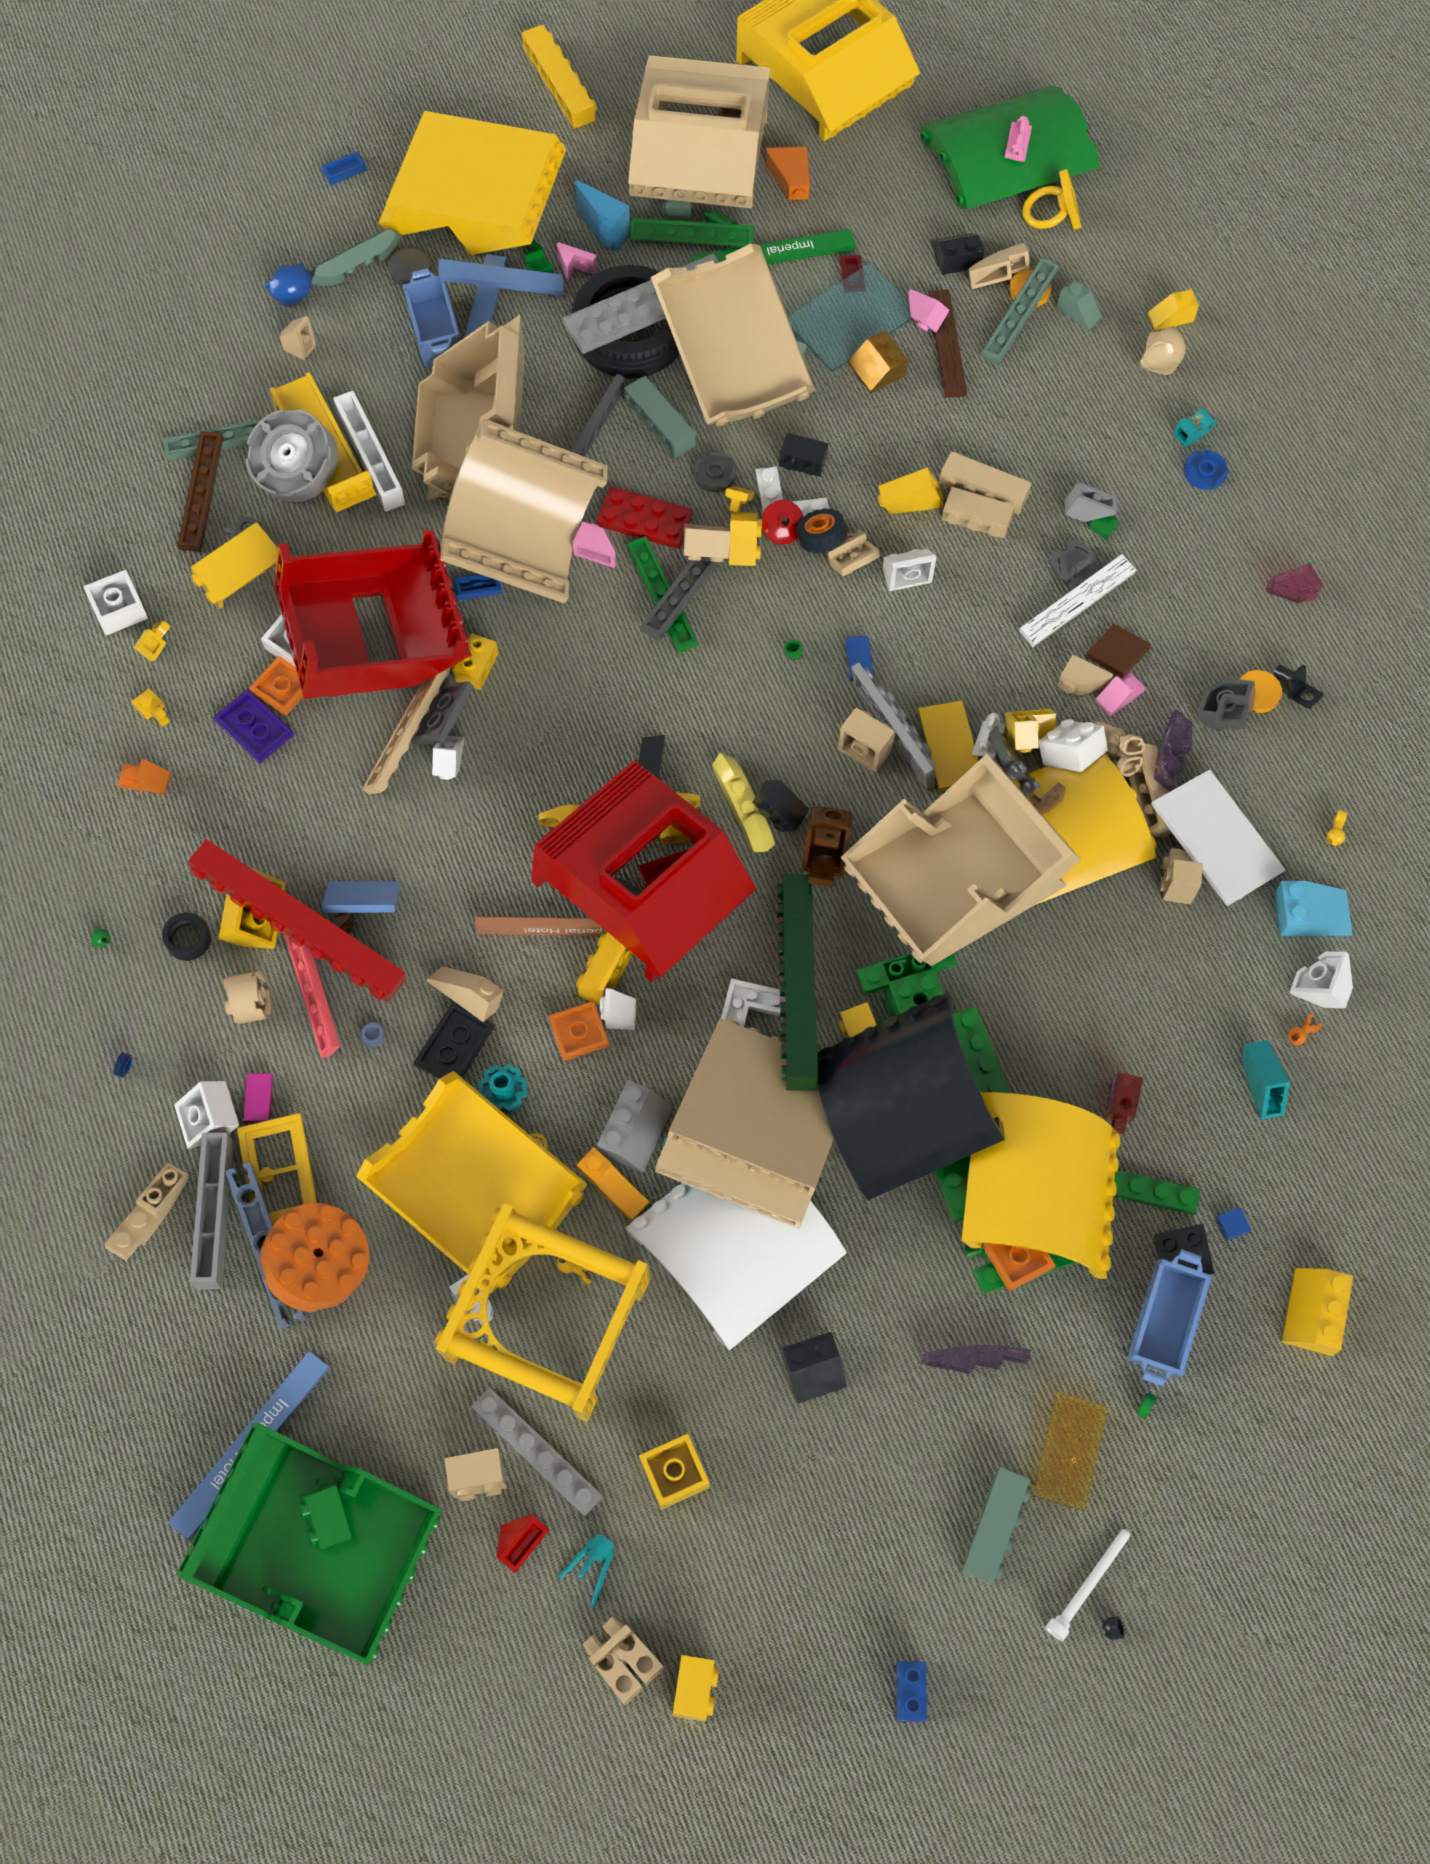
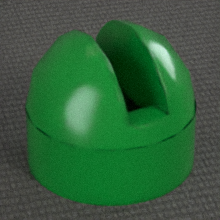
M798 640L786 642L784 645L785 655L791 660L799 659L803 652L801 642Z
M95 927L91 946H107L110 942L104 939L110 938L109 932Z

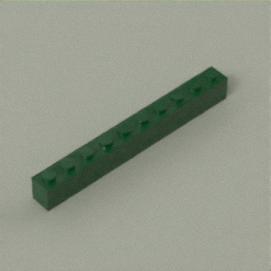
M783 874L782 884L777 885V898H782V903H778V917H782V922H778V937H783V942H779V956H783V962H779V976H784V982H780L779 986L780 997H784V1002H780V1017H785V1023L780 1024V1037L785 1038V1044H781V1059H786V1065H781V1080H786V1090H817L818 1082L812 885L808 883L810 874Z

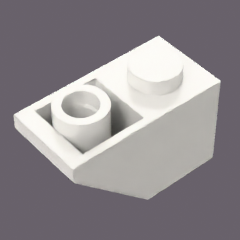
M606 988L605 997L600 998L601 1020H605L606 1029L635 1030L636 999Z

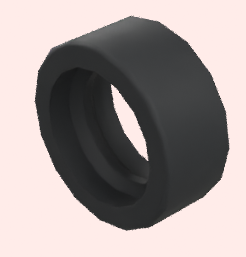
M185 912L176 914L166 922L162 931V941L173 957L178 960L189 961L199 958L207 951L210 946L211 935L210 930L201 917L194 913ZM187 925L198 927L201 935L196 944L188 948H178L174 945L172 938L178 929Z

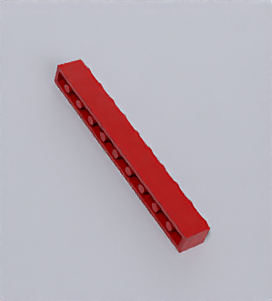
M206 839L188 860L190 872L197 879L203 880L204 878L211 883L210 886L215 891L221 894L225 892L231 896V901L240 907L244 905L249 908L250 913L259 920L265 919L268 921L271 928L276 932H284L289 935L290 940L297 946L301 947L304 945L310 949L309 952L318 960L323 958L328 961L333 970L340 974L344 972L350 976L349 979L359 987L363 985L368 988L370 994L376 999H384L389 1002L405 982V971Z

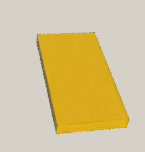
M963 701L921 707L917 711L925 743L932 752L930 758L936 767L934 771L937 776L935 777L938 792L947 791L979 761L978 756L972 755L975 745Z

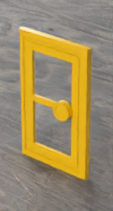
M301 1113L237 1128L243 1164L250 1162L253 1165L261 1189V1181L270 1183L274 1180L275 1175L297 1170L303 1204L317 1203ZM290 1130L296 1165L275 1170L265 1167L259 1172L254 1139ZM245 1174L246 1184H249V1175ZM248 1193L250 1203L255 1199V1193ZM294 1207L270 1212L273 1223L275 1224L283 1214Z

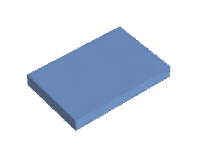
M329 881L322 902V912L394 913L400 893V881Z

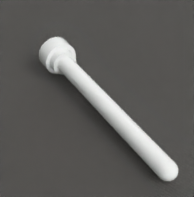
M1122 1529L1063 1613L1060 1616H1056L1055 1619L1051 1618L1045 1629L1059 1641L1063 1642L1069 1634V1622L1130 1538V1532L1127 1529Z

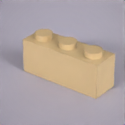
M951 487L944 506L942 520L953 525L957 524L973 531H980L993 537L1005 539L1015 505Z

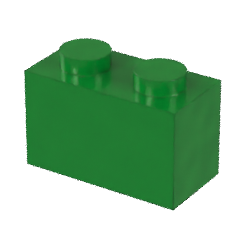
M329 1484L300 1495L301 1503L298 1504L302 1519L307 1520L309 1529L306 1530V1535L311 1546L314 1545L316 1549L322 1550L352 1538L336 1485Z

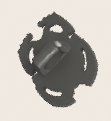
M1077 540L1066 541L1067 547L1064 551L1055 548L1051 554L1053 570L1064 582H1067L1069 579L1071 580V582L1067 583L1071 591L1076 588L1075 585L1079 586L1103 568L1101 564L1094 565L1098 562L1094 553L1088 546ZM1057 558H1060L1059 564L1061 571L1059 570L1057 565Z

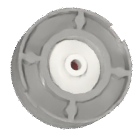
M284 409L274 411L259 421L248 438V458L245 459L249 474L258 486L282 501L302 502L315 497L328 486L336 472L338 448L335 438L325 425L306 411L297 409V411H285Z

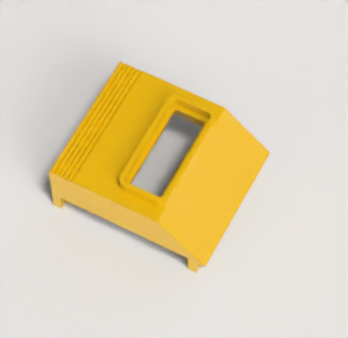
M763 0L737 16L736 62L744 65L752 60L759 67L770 68V77L820 122L819 138L822 141L834 137L844 128L865 117L870 111L879 108L887 100L894 98L904 89L911 87L914 83V77L920 74L896 17L877 0ZM847 13L862 25L816 55L810 54L799 44Z

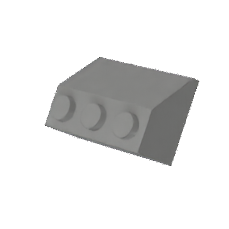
M627 1080L599 1139L597 1151L605 1158L644 1173L674 1107L651 1089Z

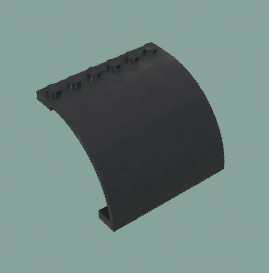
M949 992L936 995L921 1005L912 1006L904 1013L891 1016L886 1021L874 1027H868L863 1032L853 1037H847L831 1047H825L817 1053L818 1089L830 1130L851 1175L867 1200L1005 1140L1003 1123L999 1117H992L966 1062L954 1024V1004Z

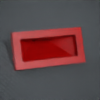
M533 1514L501 1525L496 1557L513 1573H516L548 1533L549 1529Z

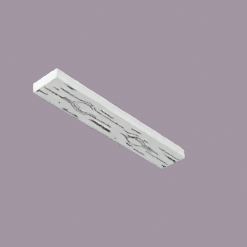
M1121 554L1022 626L1019 632L1032 647H1035L1135 574L1136 569Z

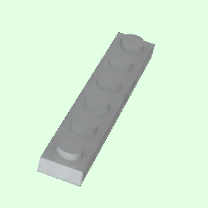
M490 1387L471 1406L489 1426L584 1517L603 1499V1496Z

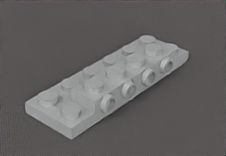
M859 662L853 665L851 670L854 686L879 722L887 723L895 731L893 742L926 790L929 791L936 787L935 777L937 776L934 771L936 767L930 758L932 752L925 742L923 744L918 739L919 733L914 725H908L906 722L907 716L901 707L897 708L893 702L895 700L889 690L885 691L881 685H874L872 682L873 676L868 668L863 669Z

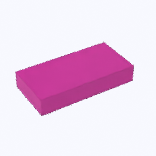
M272 1073L247 1074L243 1120L245 1124L270 1120L273 1088Z

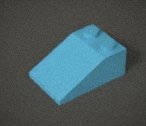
M1282 881L1275 891L1280 936H1351L1353 934L1346 890L1309 881Z

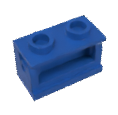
M898 1661L896 1663V1722L927 1721L926 1662Z

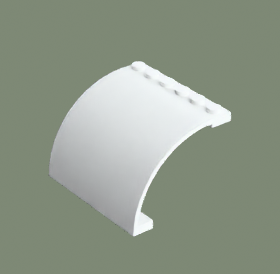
M684 1183L675 1186L670 1193L655 1202L650 1209L635 1218L626 1227L629 1235L645 1246L685 1290L715 1331L712 1333L716 1339L729 1351L847 1253L832 1228L811 1200L802 1224L797 1229Z

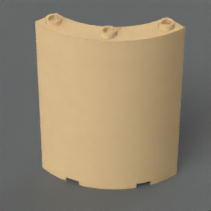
M752 243L725 255L726 260L714 264L712 260L695 266L696 270L687 271L686 267H668L651 277L707 425L716 424V427L751 416L753 419L765 415L764 412L796 399L797 401L805 400L810 397L809 393L815 391L761 247Z

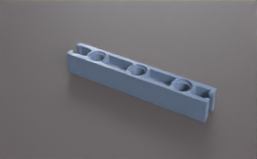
M250 1162L243 1164L245 1174L249 1175V1184L239 1187L236 1181L238 1177L235 1168L225 1172L278 1325L284 1329L292 1325L290 1320L287 1321L284 1318L282 1307L286 1304L275 1297L264 1281L266 1277L262 1264H260V1245L274 1226L255 1169ZM248 1193H255V1199L251 1203H244V1197ZM297 1310V1313L293 1314L294 1319H298L300 1322L307 1319L305 1311Z

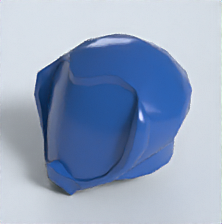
M302 262L299 265L282 266L274 274L271 282L265 283V289H268L271 297L275 298L281 305L287 306L299 303L307 296L311 287L310 271L304 267Z

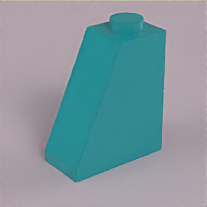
M1264 1040L1244 1044L1242 1064L1260 1119L1284 1116L1290 1081L1269 1041Z

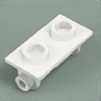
M991 713L987 716L986 721H983L972 755L984 757L988 754L995 759L997 751L989 733L997 728L1003 735L1006 727L1005 724L1000 723L997 713Z

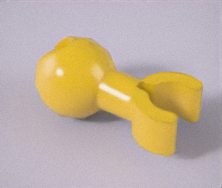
M1338 810L1337 816H1334L1333 829L1329 830L1326 835L1329 844L1339 846L1345 841V833L1342 829L1348 812Z
M560 1258L557 1259V1267L561 1272H574L580 1276L583 1283L587 1285L591 1283V1280L587 1279L584 1273L589 1270L564 1260L565 1263H560Z

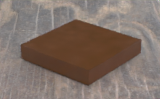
M1113 624L1086 652V658L1124 678L1151 649V644Z

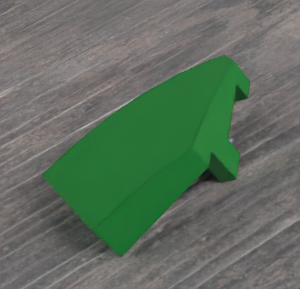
M535 240L532 241V248L525 255L527 270L554 273V268L545 258L541 246Z

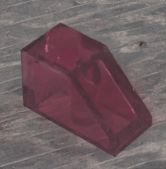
M1311 563L1271 577L1265 590L1269 594L1300 603L1305 600H1314L1319 595L1323 583Z

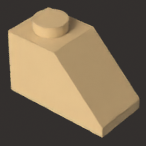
M307 316L291 321L279 336L283 350L303 360L307 358L316 346L310 320Z
M1072 655L1060 676L1057 687L1066 693L1081 696L1104 690L1111 682L1114 674Z

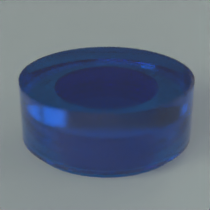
M121 1052L115 1063L113 1075L124 1078L128 1074L133 1060L131 1054Z

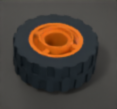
M822 508L811 513L809 512L798 521L796 527L800 545L807 552L824 553L831 551L835 547L840 546L845 541V537H847V529L842 513L840 514L838 510L831 508Z

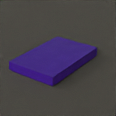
M249 689L213 717L214 721L259 764L294 736V732Z

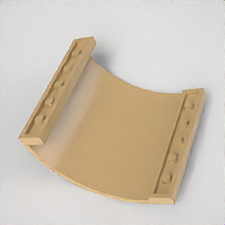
M483 419L468 447L454 484L444 523L440 560L565 604L569 597L568 573L573 551V541L596 487L603 488L607 483L608 466Z

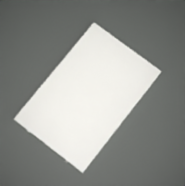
M1211 770L1196 776L1194 779L1164 794L1151 803L1194 862L1203 863L1202 874L1226 906L1242 899L1245 895L1286 871Z

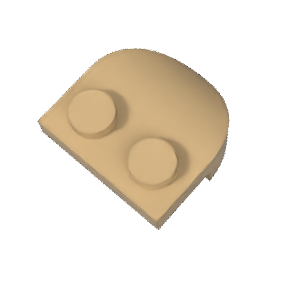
M857 530V533L847 532V537H845V541L840 546L835 547L831 551H826L830 566L842 576L850 574L854 570L880 557L879 550L867 541L866 533L861 530Z

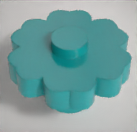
M507 1064L503 1068L499 1065H494L491 1069L485 1070V1079L478 1082V1092L500 1111L505 1110L507 1113H513L515 1109L521 1108V1099L528 1096V1083L522 1077L520 1069Z

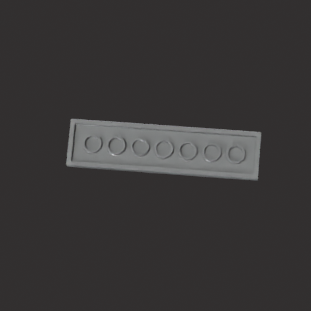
M711 254L682 267H686L687 271L696 270L695 266L712 260L716 264L719 261L714 254ZM650 280L567 315L562 320L563 325L577 347L584 354L661 321L666 316L653 282Z

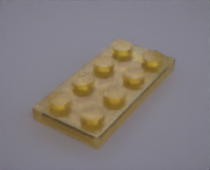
M1060 1392L1055 1394L1032 1492L1033 1497L1082 1512L1085 1511L1108 1412L1107 1406Z

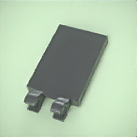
M997 728L992 730L989 735L1001 762L1006 767V773L1012 780L1016 779L1019 782L1021 791L1028 797L1036 788H1040V784L1034 777L1030 776L1023 759Z

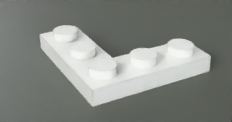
M777 466L755 469L762 514L769 504L777 500H783ZM827 498L793 501L801 509L803 516L817 509H829ZM782 518V525L786 526L788 524L787 518Z
M731 978L721 1018L724 1020L726 1018L733 1019L740 1026L745 1027L749 1009L780 1016V1002H784V997H780L779 989Z

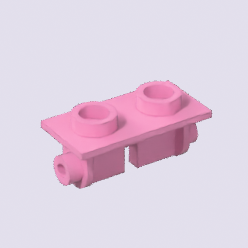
M1021 116L1017 123L1012 122L1004 158L1025 162L1032 129L1026 116Z

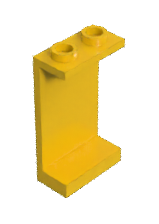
M256 522L191 566L192 576L190 577L198 588L202 586L206 591L205 596L212 605L216 604L221 609L223 607V600L275 565L276 567L278 548Z

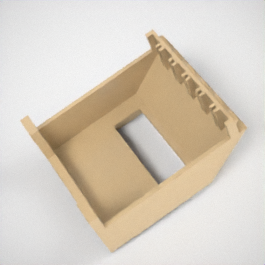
M649 55L634 119L628 180L629 196L752 208L754 182L764 124L767 123L770 68ZM669 102L723 107L741 109L742 112L740 118L668 111Z

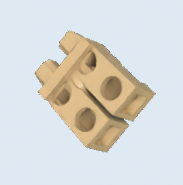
M612 1617L602 1626L611 1637L604 1645L595 1635H592L583 1645L590 1656V1662L625 1706L643 1690L642 1685L627 1669V1664L645 1686L665 1668L627 1624L623 1626L621 1622Z

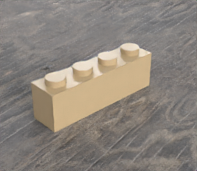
M952 451L941 470L939 484L948 489L955 487L1015 505L1013 513L1017 515L1020 514L1032 485L1029 481Z
M1144 743L1145 750L1138 754L1144 758L1143 763L1136 773L1129 776L1131 786L1136 791V800L1142 810L1150 834L1153 837L1166 838L1173 833L1151 803L1164 794L1169 793L1170 788L1157 746Z

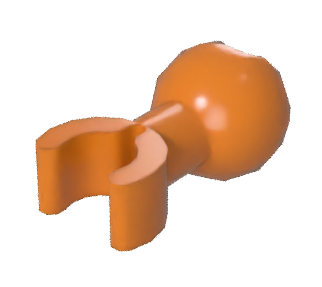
M1310 1014L1305 1019L1303 1026L1293 1027L1288 1031L1287 1038L1293 1045H1302L1306 1042L1307 1034L1319 1031L1323 1023L1310 1026L1311 1019L1314 1017V1014Z

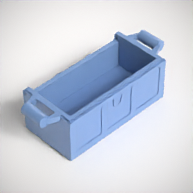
M426 268L412 272L410 283L402 285L425 369L433 367V360L461 341L445 281H440L439 276H434Z
M1181 1249L1179 1255L1172 1262L1165 1259L1155 1262L1126 1359L1142 1366V1379L1164 1386L1165 1381L1170 1376L1176 1378L1183 1377L1212 1279V1275L1202 1272L1201 1255ZM1178 1259L1198 1265L1197 1270L1177 1264ZM1146 1367L1166 1374V1376L1146 1370Z

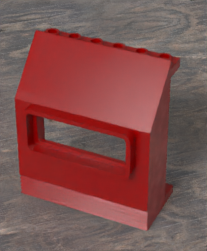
M424 530L421 544L291 557L288 543L278 545L274 586L304 699L418 686L472 655L468 644V637L464 631L462 616L459 614L456 596L452 590L451 579L447 573L446 563L440 560V542L438 538L435 539L433 530ZM383 597L400 660L369 662L353 603L354 598Z
M636 760L628 764L534 846L531 882L539 887L547 881L646 964L644 977L651 983L657 977L662 978L673 965L678 963L687 952L694 948L702 938L710 933L716 925L725 919L731 911L756 889L724 831L655 775L648 772L643 766H640ZM669 825L675 827L694 843L690 849L638 895H633L612 877Z

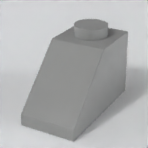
M1080 482L1075 485L1065 499V515L1083 522L1112 516L1117 513L1116 496Z

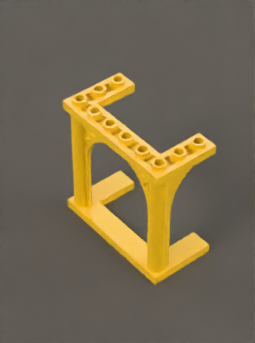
M503 1203L501 1209L497 1208L492 1217L491 1223H493V1227L490 1233L486 1232L481 1240L480 1247L483 1248L479 1256H475L470 1264L469 1271H471L468 1280H463L459 1287L458 1295L460 1297L456 1305L452 1304L447 1313L446 1319L449 1321L445 1329H440L436 1336L435 1344L437 1346L435 1349L450 1363L456 1365L458 1358L464 1359L572 1407L578 1419L588 1423L598 1400L595 1390L634 1301L641 1302L651 1280L648 1264L639 1260L636 1264L517 1214L512 1206ZM521 1239L527 1240L525 1243L532 1244V1247L529 1250H524ZM514 1240L517 1244V1252L512 1256L507 1255L503 1250V1244L511 1246ZM497 1252L503 1258L502 1263L498 1266L493 1263V1261H497ZM533 1255L555 1256L626 1286L583 1384L511 1353L498 1342L492 1333L487 1316L489 1293L497 1277L515 1261ZM484 1280L489 1281V1285L487 1287L482 1286ZM474 1303L481 1305L478 1313H469L474 1310ZM480 1319L483 1325L479 1331L475 1333L465 1332L464 1326L469 1320ZM484 1334L488 1335L487 1344H485L481 1339L480 1342L474 1341L476 1339L481 1338Z

